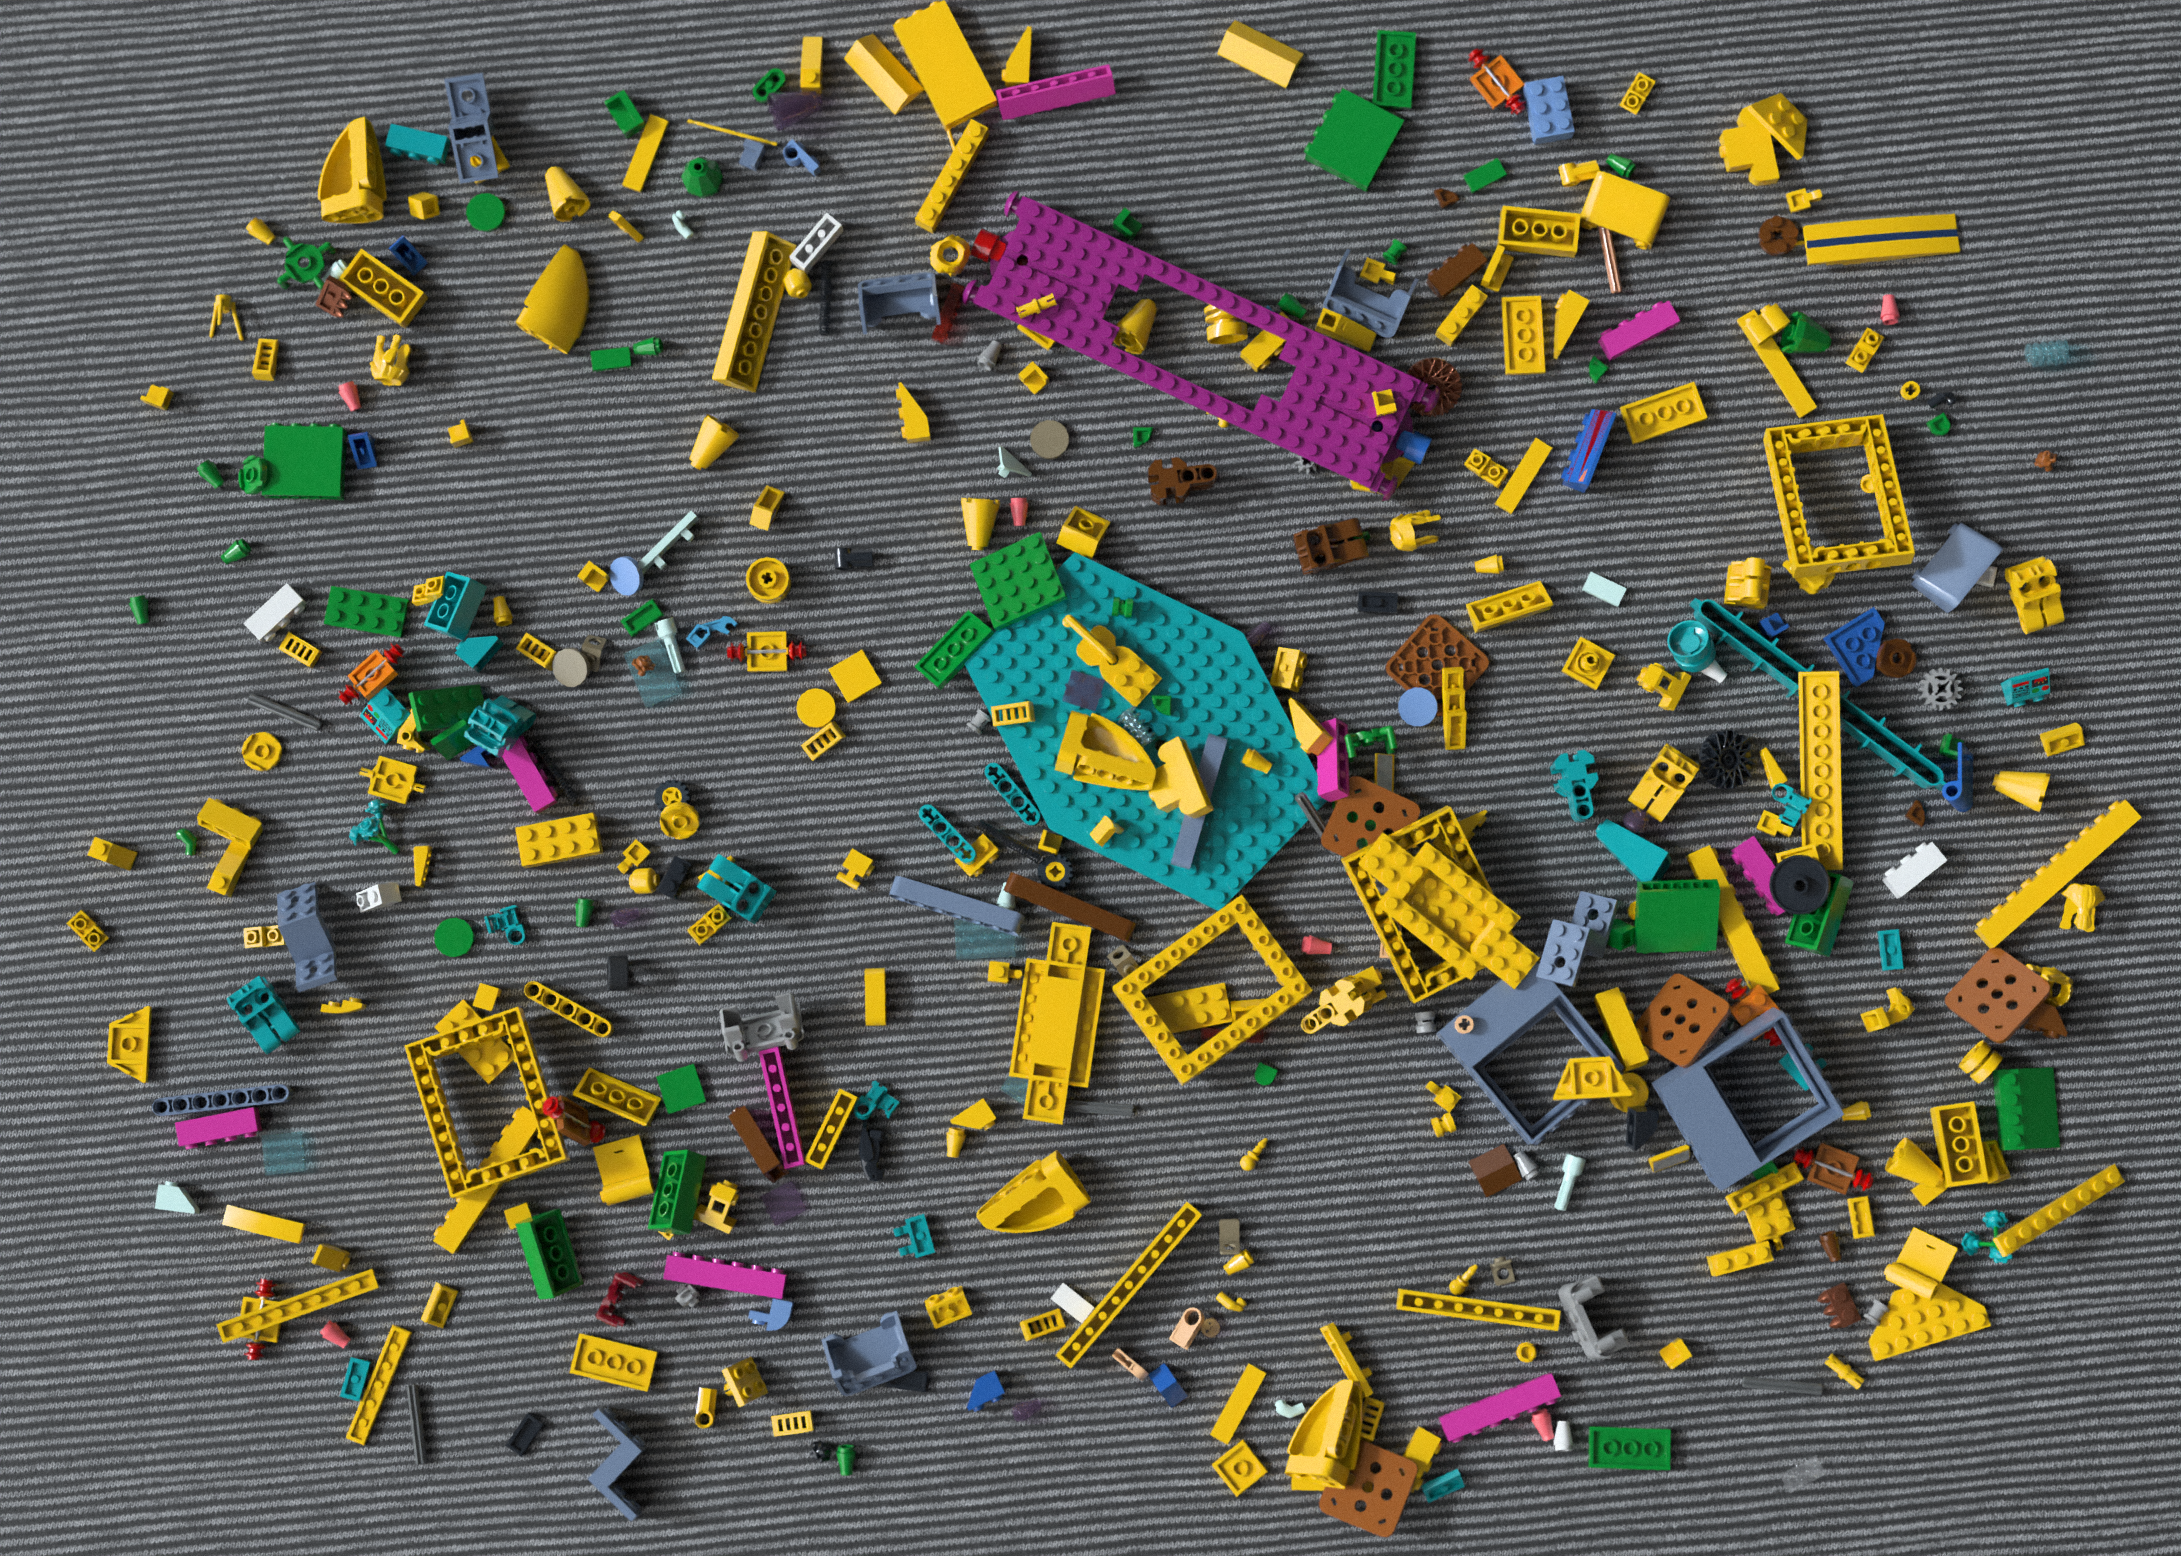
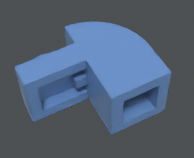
M773 1298L770 1313L750 1310L748 1318L753 1319L752 1323L764 1325L765 1322H768L767 1331L780 1329L790 1320L794 1302Z

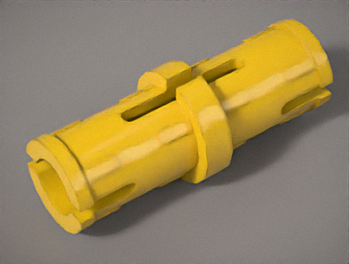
M1053 293L1037 300L1036 298L1032 299V302L1016 307L1020 319L1036 312L1039 314L1041 310L1056 306L1057 303Z
M1833 1353L1828 1357L1829 1360L1826 1359L1825 1364L1838 1373V1377L1844 1378L1853 1385L1855 1389H1858L1861 1386L1860 1383L1864 1382V1378L1855 1373L1849 1364L1845 1365Z

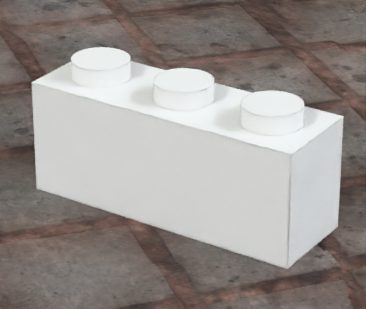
M826 213L789 256L791 263L798 269L808 273L843 232L842 225Z
M286 583L243 624L258 640L263 643L269 642L276 636L275 632L280 628H285L290 623L289 619L295 614H300L305 609L304 606L307 602Z
M1923 842L1915 849L1917 852L1913 856L1908 854L1900 860L1901 865L1898 868L1893 866L1884 873L1886 877L1882 881L1896 898L1902 897L1947 861L1933 842L1928 844Z

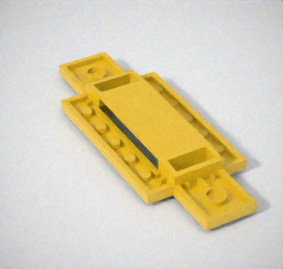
M1382 832L1358 862V865L1388 888L1376 905L1468 979L1471 980L1484 965L1515 989L1539 960L1537 955L1509 934L1521 917L1428 842L1413 857Z
M1052 922L1047 960L1026 959L1009 1077L1029 1079L1023 1119L1062 1125L1068 1085L1088 1088L1105 969L1086 967L1091 927Z

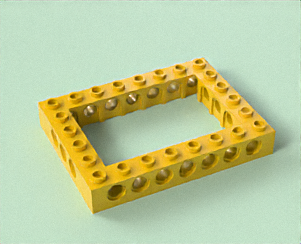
M1883 414L1766 428L1763 442L1793 578L1912 563L1915 550ZM1864 445L1885 539L1868 543L1861 541L1859 544L1852 545L1840 544L1839 546L1827 548L1821 546L1817 547L1812 555L1809 545L1811 540L1806 531L1807 522L1804 520L1802 513L1803 503L1799 499V485H1796L1795 467H1792L1791 454Z
M1445 806L1388 835L1389 838L1404 850H1407L1409 848L1414 849L1417 847V844L1427 839H1433L1439 834L1452 862L1493 894L1451 807ZM1372 843L1342 858L1341 861L1409 1000L1416 1003L1462 980L1466 976L1447 961L1419 974V967L1413 962L1409 954L1411 951L1406 947L1401 937V931L1397 929L1392 917L1376 905L1383 895L1377 889L1375 878L1358 865V862L1374 844Z
M1242 894L1112 988L1113 992L1182 1086L1308 997L1313 991ZM1238 923L1241 933L1247 936L1253 945L1254 951H1258L1264 959L1266 967L1269 966L1277 977V982L1284 987L1187 1055L1141 991L1149 989L1150 985L1161 977L1164 978L1170 970L1177 965L1178 967L1181 966L1184 960L1193 954H1198L1201 948L1208 943L1212 944L1215 938L1225 931H1230V928Z
M515 1007L404 1045L451 1198L458 1199L570 1160L563 1135L557 1129V1118L552 1119L549 1115L543 1113V1104L550 1097L522 1008ZM508 1035L509 1039L507 1040L512 1046L515 1055L513 1059L518 1065L521 1074L519 1078L524 1084L527 1094L525 1097L530 1103L533 1113L531 1116L535 1120L539 1132L537 1136L541 1139L543 1148H534L529 1150L530 1152L510 1156L508 1160L499 1163L493 1162L490 1166L468 1171L434 1060Z

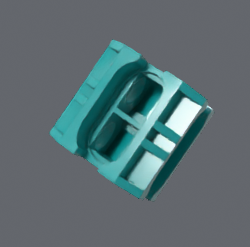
M501 695L494 701L487 699L484 701L483 708L477 706L468 720V723L472 725L465 731L464 737L500 758L504 754L505 747L508 751L512 749L519 736L533 725L536 714L521 705L518 706V703L504 695Z
M1579 750L1576 755H1573L1574 762H1569L1568 753L1560 754L1550 767L1551 775L1561 773L1562 779L1558 780V783L1553 784L1554 790L1561 796L1567 797L1572 819L1577 823H1583L1593 814L1590 790L1598 781L1597 772L1587 774L1586 771L1590 764L1595 763L1594 756L1586 750ZM1575 789H1578V790L1581 791V793H1582V796H1581V797H1579V796H1577V795L1575 794V792H1574ZM1579 808L1585 810L1586 816L1579 814Z
M718 854L709 869L721 876V880L706 872L697 888L751 923L756 924L777 891ZM727 880L728 882L736 886V889L734 890L728 885L724 884L725 881ZM756 883L758 885L756 893L749 892L750 884ZM740 900L747 901V907L744 910L738 909V902Z
M259 975L226 999L231 1009L236 1011L240 1017L238 1018L240 1022L250 1031L261 1049L268 1055L283 1045L280 1037L287 1042L301 1032V1030L288 1012L282 998L278 997L275 993L273 985L266 977ZM267 992L269 1000L263 1003L261 996ZM248 1004L252 1005L253 1008L249 1015L245 1013V1007Z

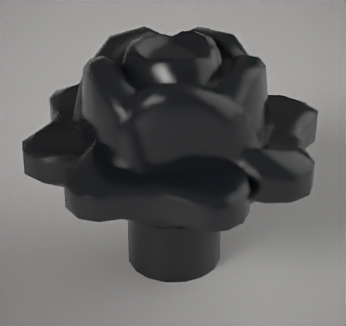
M822 1440L814 1441L811 1448L813 1452L810 1453L813 1460L819 1459L821 1463L828 1462L831 1455L830 1446L822 1442Z

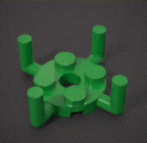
M285 237L283 242L289 249L285 260L286 272L277 279L278 284L283 289H288L289 283L287 281L292 278L302 284L314 281L317 287L322 290L324 282L320 275L325 270L323 254L327 251L330 254H334L336 252L334 246L330 242H325L319 248L309 244L295 245L289 237ZM304 258L309 259V265L301 268L299 265L300 261Z
M1388 725L1382 728L1371 729L1372 731H1361L1345 735L1349 763L1354 762L1353 758L1357 757L1356 747L1372 746L1375 741L1377 743L1384 742L1387 754H1394V749L1398 748L1393 726Z

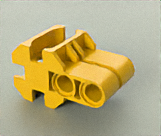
M2042 556L2005 569V579L2010 583L2011 587L2009 594L2016 606L2020 624L2025 634L2044 629V626L2050 627L2064 622V613L2059 598L2061 596V588L2055 581L2054 576H2057V572L2050 559L2045 560V557ZM2045 576L2041 583H2039L2040 578ZM2026 583L2025 589L2021 590V587Z
M1748 558L1745 562H1731L1727 572L1724 605L1730 607L1743 606L1752 610L1764 609L1767 606L1771 567L1765 565L1764 559Z
M1666 743L1628 798V801L1643 810L1650 799L1653 798L1654 800L1646 813L1662 822L1689 782L1692 781L1700 765ZM1665 762L1669 768L1666 771H1662L1658 768V764ZM1681 773L1685 776V780L1678 782L1674 776ZM1663 784L1660 792L1656 794L1657 789Z
M1352 975L1344 977L1337 981L1333 987L1321 992L1320 1007L1302 1019L1301 1027L1306 1033H1314L1330 1023L1345 1026L1357 1019L1359 1015L1372 1009L1374 997L1371 992L1364 996H1361L1357 988L1364 984L1361 977Z

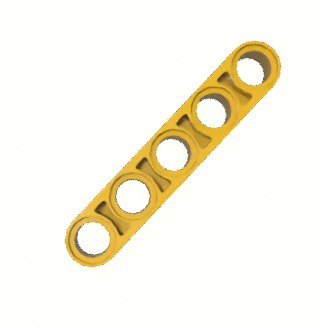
M530 981L525 985L524 993L531 1000L599 1037L607 1038L613 1034L614 1026L605 1018L541 983ZM534 985H537L539 988V993L536 996L530 994V989ZM550 995H555L556 1003L550 1006L547 1003V999ZM568 1004L574 1007L573 1013L570 1015L565 1014L564 1011ZM589 1014L591 1021L584 1025L582 1023V1016ZM603 1023L608 1025V1031L605 1034L599 1032V1026Z

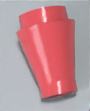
M1892 294L1884 295L1880 319L1885 325H1894L1899 322L1898 319L1900 318L1895 296Z
M353 381L340 385L339 394L350 408V411L362 408L357 385H354Z
M1011 498L1009 505L1014 526H1025L1029 504L1027 503V498Z
M1311 935L1309 937L1304 936L1301 950L1306 952V955H1330L1332 943Z
M331 1320L320 1331L323 1335L322 1338L342 1348L350 1341V1338L339 1325Z
M1541 1409L1532 1413L1531 1421L1539 1431L1543 1441L1553 1439L1555 1436L1552 1428L1551 1414L1547 1412V1409Z

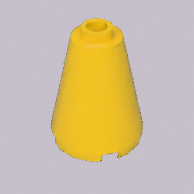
M556 166L549 168L545 178L555 218L558 221L567 222L573 220L572 217L578 215V217L582 216L590 207L588 196L563 168Z
M1140 300L1116 324V326L1120 327L1114 343L1118 346L1120 344L1125 346V351L1141 354L1145 350L1157 312V307L1152 300Z
M707 414L689 458L692 461L691 465L699 470L702 468L707 469L738 439V433L727 424L718 421L714 416Z
M961 498L968 546H972V550H984V547H988L1000 500H995L994 504V500L968 498V502H966L967 498Z
M2000 771V774H1995L1992 785L1996 786V791L2034 811L2040 812L2051 774Z
M1903 1138L1894 1149L1893 1157H1889L1885 1171L1930 1188L1939 1187L1944 1179L1942 1176L1943 1171L1911 1139Z

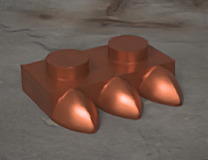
M329 275L315 305L335 317H344L340 308H348L344 299L351 300L352 297L346 289V284Z
M1844 1282L1823 1291L1819 1295L1818 1302L1830 1303L1825 1308L1823 1314L1827 1316L1836 1315L1831 1320L1829 1327L1835 1329L1844 1328L1862 1320Z

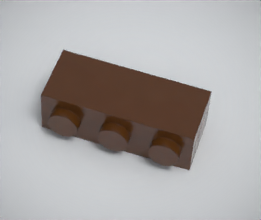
M1473 242L1469 246L1467 244L1463 245L1457 251L1458 254L1455 257H1448L1442 263L1443 266L1440 269L1435 268L1427 275L1426 284L1440 300L1444 299L1486 265V257Z

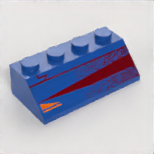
M1592 409L1589 414H1585L1582 425H1585L1582 432H1578L1575 442L1578 443L1576 450L1572 449L1568 460L1571 461L1569 468L1565 467L1561 478L1564 479L1562 485L1582 493L1586 491L1617 413Z

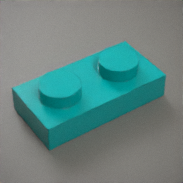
M1899 929L1878 931L1882 971L1904 969Z
M350 1357L340 1397L361 1401L371 1361Z
M1458 1469L1421 1485L1428 1503L1465 1487Z

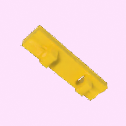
M1334 1322L1320 1328L1348 1380H1354L1361 1386L1362 1399L1373 1394L1366 1381V1378L1372 1375L1369 1367L1360 1370L1345 1344L1352 1339L1350 1333L1347 1332L1340 1335Z

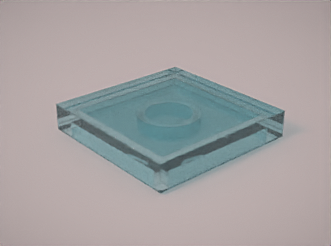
M303 1131L262 1136L265 1176L306 1171Z

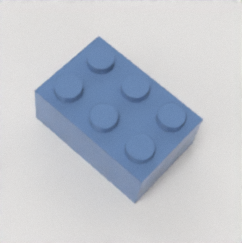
M1559 76L1526 82L1523 87V94L1526 101L1533 144L1537 145L1572 138L1575 131L1564 77Z

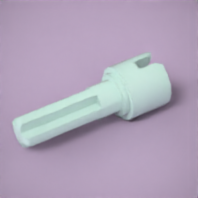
M673 617L658 621V623H655L659 638L664 639L674 673L685 671L675 638L678 631Z
M1566 1154L1562 1167L1565 1174L1556 1200V1209L1562 1211L1567 1209L1576 1177L1582 1174L1585 1159Z

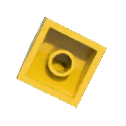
M1075 506L1063 524L1056 543L1092 559L1101 544L1110 521Z

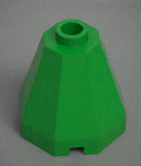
M703 156L687 162L681 176L688 193L697 195L702 199L717 193L720 183L724 178L717 162Z
M1797 311L1790 315L1789 319H1792V321L1783 329L1780 341L1781 345L1784 346L1782 348L1783 352L1816 353L1824 352L1830 347L1832 339L1827 330L1804 313Z

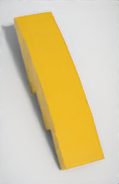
M1462 667L1442 668L1443 729L1446 750L1465 749L1467 712L1465 710L1464 669Z
M227 1205L222 1223L230 1227L301 1244L306 1225L232 1205Z

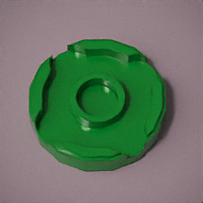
M482 193L470 200L467 205L466 216L474 229L491 232L502 225L506 211L498 197Z
M253 455L243 461L242 464L245 465L243 469H240L238 478L241 490L250 495H256L262 491L267 480L266 462L263 458Z
M449 918L442 921L436 928L434 942L442 954L449 957H460L467 954L472 948L474 932L466 921L459 918Z

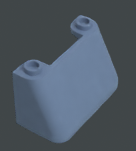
M1955 523L1949 529L1948 533H1950V536L1926 567L1922 570L1918 568L1912 575L1914 580L1911 582V585L1947 614L1958 606L2003 550L1996 542L1963 523Z
M897 1311L884 1314L880 1320V1327L846 1340L837 1334H831L821 1339L833 1380L842 1395L850 1396L908 1374L916 1369V1362Z

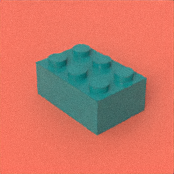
M447 571L443 595L433 602L424 626L440 634L465 640L487 586L471 578Z

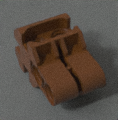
M1179 457L1171 458V468L1163 469L1162 459L1154 460L1148 468V482H1158V484L1150 485V497L1159 506L1166 505L1167 495L1175 494L1176 504L1183 503L1189 496L1190 491L1209 489L1216 483L1217 470L1211 464L1187 467V463ZM1209 474L1212 478L1206 479L1204 475ZM1191 477L1193 480L1186 481L1184 480V478Z
M1359 518L1335 524H1325L1317 526L1316 529L1309 531L1306 529L1293 534L1294 544L1304 576L1313 575L1325 569L1331 570L1369 556L1365 539L1353 540L1352 538L1363 536ZM1317 536L1320 539V543L1313 545L1309 539ZM1323 555L1326 561L1319 564L1315 561V557Z

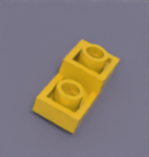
M1638 72L1619 106L1636 115L1656 81Z
M1867 327L1847 359L1846 364L1863 373L1884 337Z
M1477 449L1473 450L1464 463V466L1496 488H1499L1509 473L1506 468L1495 463L1489 456Z
M445 577L429 578L426 580V584L415 585L412 603L415 606H420L440 598L444 592Z
M718 903L704 914L699 921L688 928L687 931L700 946L729 922L731 917Z
M82 909L66 923L93 952L109 938Z
M278 925L244 928L245 948L286 945Z
M350 997L349 1001L343 1000L342 1007H340L341 1003L331 1001L328 1002V1005L322 1004L320 1012L331 1014L353 1013L365 1009L367 1004L361 1003L362 999Z

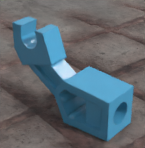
M723 616L715 621L701 625L697 624L686 639L699 650L712 637L711 632L718 631L729 635L731 632L726 629V626L732 624L736 627L738 623L731 617ZM701 629L707 631V634L702 639L696 635Z

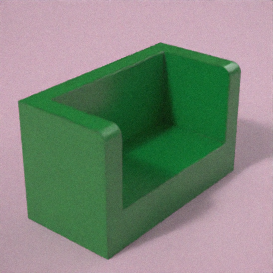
M624 90L604 101L626 139L645 128L646 125Z

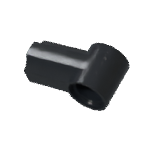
M834 549L836 570H850L853 567H873L872 549Z

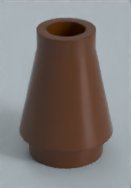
M1832 1230L1820 1234L1819 1242L1828 1255L1830 1262L1841 1260L1839 1236L1835 1231Z

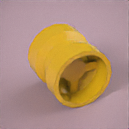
M1450 1112L1443 1114V1117L1440 1119L1437 1117L1431 1119L1433 1129L1438 1138L1444 1136L1445 1132L1452 1133L1457 1131Z

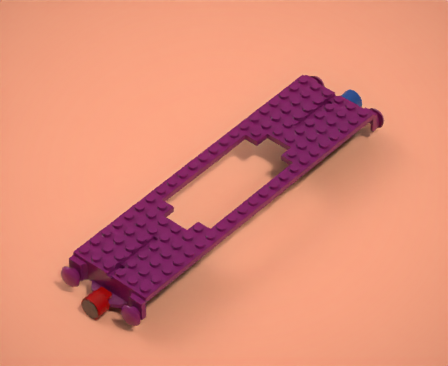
M1020 191L1011 193L1004 206V214L1007 217L1013 213L1020 219L1015 230L1009 232L1001 239L1000 236L985 229L980 230L971 248V255L987 263L990 261L992 279L989 285H981L980 288L977 287L978 279L970 281L963 293L962 300L965 306L971 301L979 308H985L1361 484L1376 494L1379 492L1384 495L1382 501H1387L1393 496L1398 484V478L1395 474L1392 480L1385 478V474L1380 469L1382 464L1393 462L1404 453V458L1420 465L1430 448L1433 438L1418 431L1412 434V418L1408 409L1410 405L1416 403L1427 406L1424 412H1430L1436 406L1440 397V388L1436 386L1434 391L1427 389L1428 384L1039 202L1025 196L1020 199ZM1145 275L1286 340L1287 342L1279 359L1295 366L1296 369L1280 402L1261 394L1254 411H1251L1112 346L1120 327L1103 320L1118 286L1122 285L1134 292H1138ZM1053 293L1057 303L1056 306L1041 310L1039 314L1036 312L1020 319L1016 307L1030 303L1032 299L1036 298L1037 300ZM1391 389L1397 412L1377 417L1372 392Z

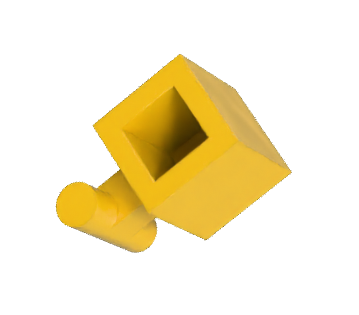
M852 848L842 865L849 872L847 875L839 872L836 879L857 890L860 883L854 880L856 875L863 879L866 875L870 876L875 868L873 866L874 861Z
M989 962L988 982L1008 984L1009 978L1021 979L1023 977L1021 970L1010 969V963Z
M1372 966L1354 975L1361 977L1364 984L1357 988L1360 995L1365 992H1371L1374 997L1373 1004L1387 997L1385 990L1378 993L1375 990V987L1382 984L1380 980L1383 979L1378 968L1374 969Z

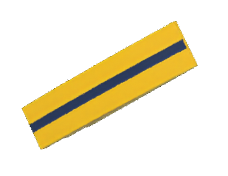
M1955 214L1868 219L1806 225L1803 227L1808 266L1818 264L1851 265L1960 252Z

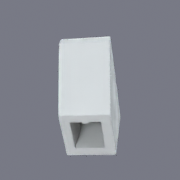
M397 882L377 884L356 893L360 913L390 906L402 901Z

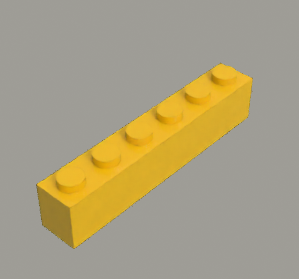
M971 119L916 215V225L934 233L989 136L988 127Z

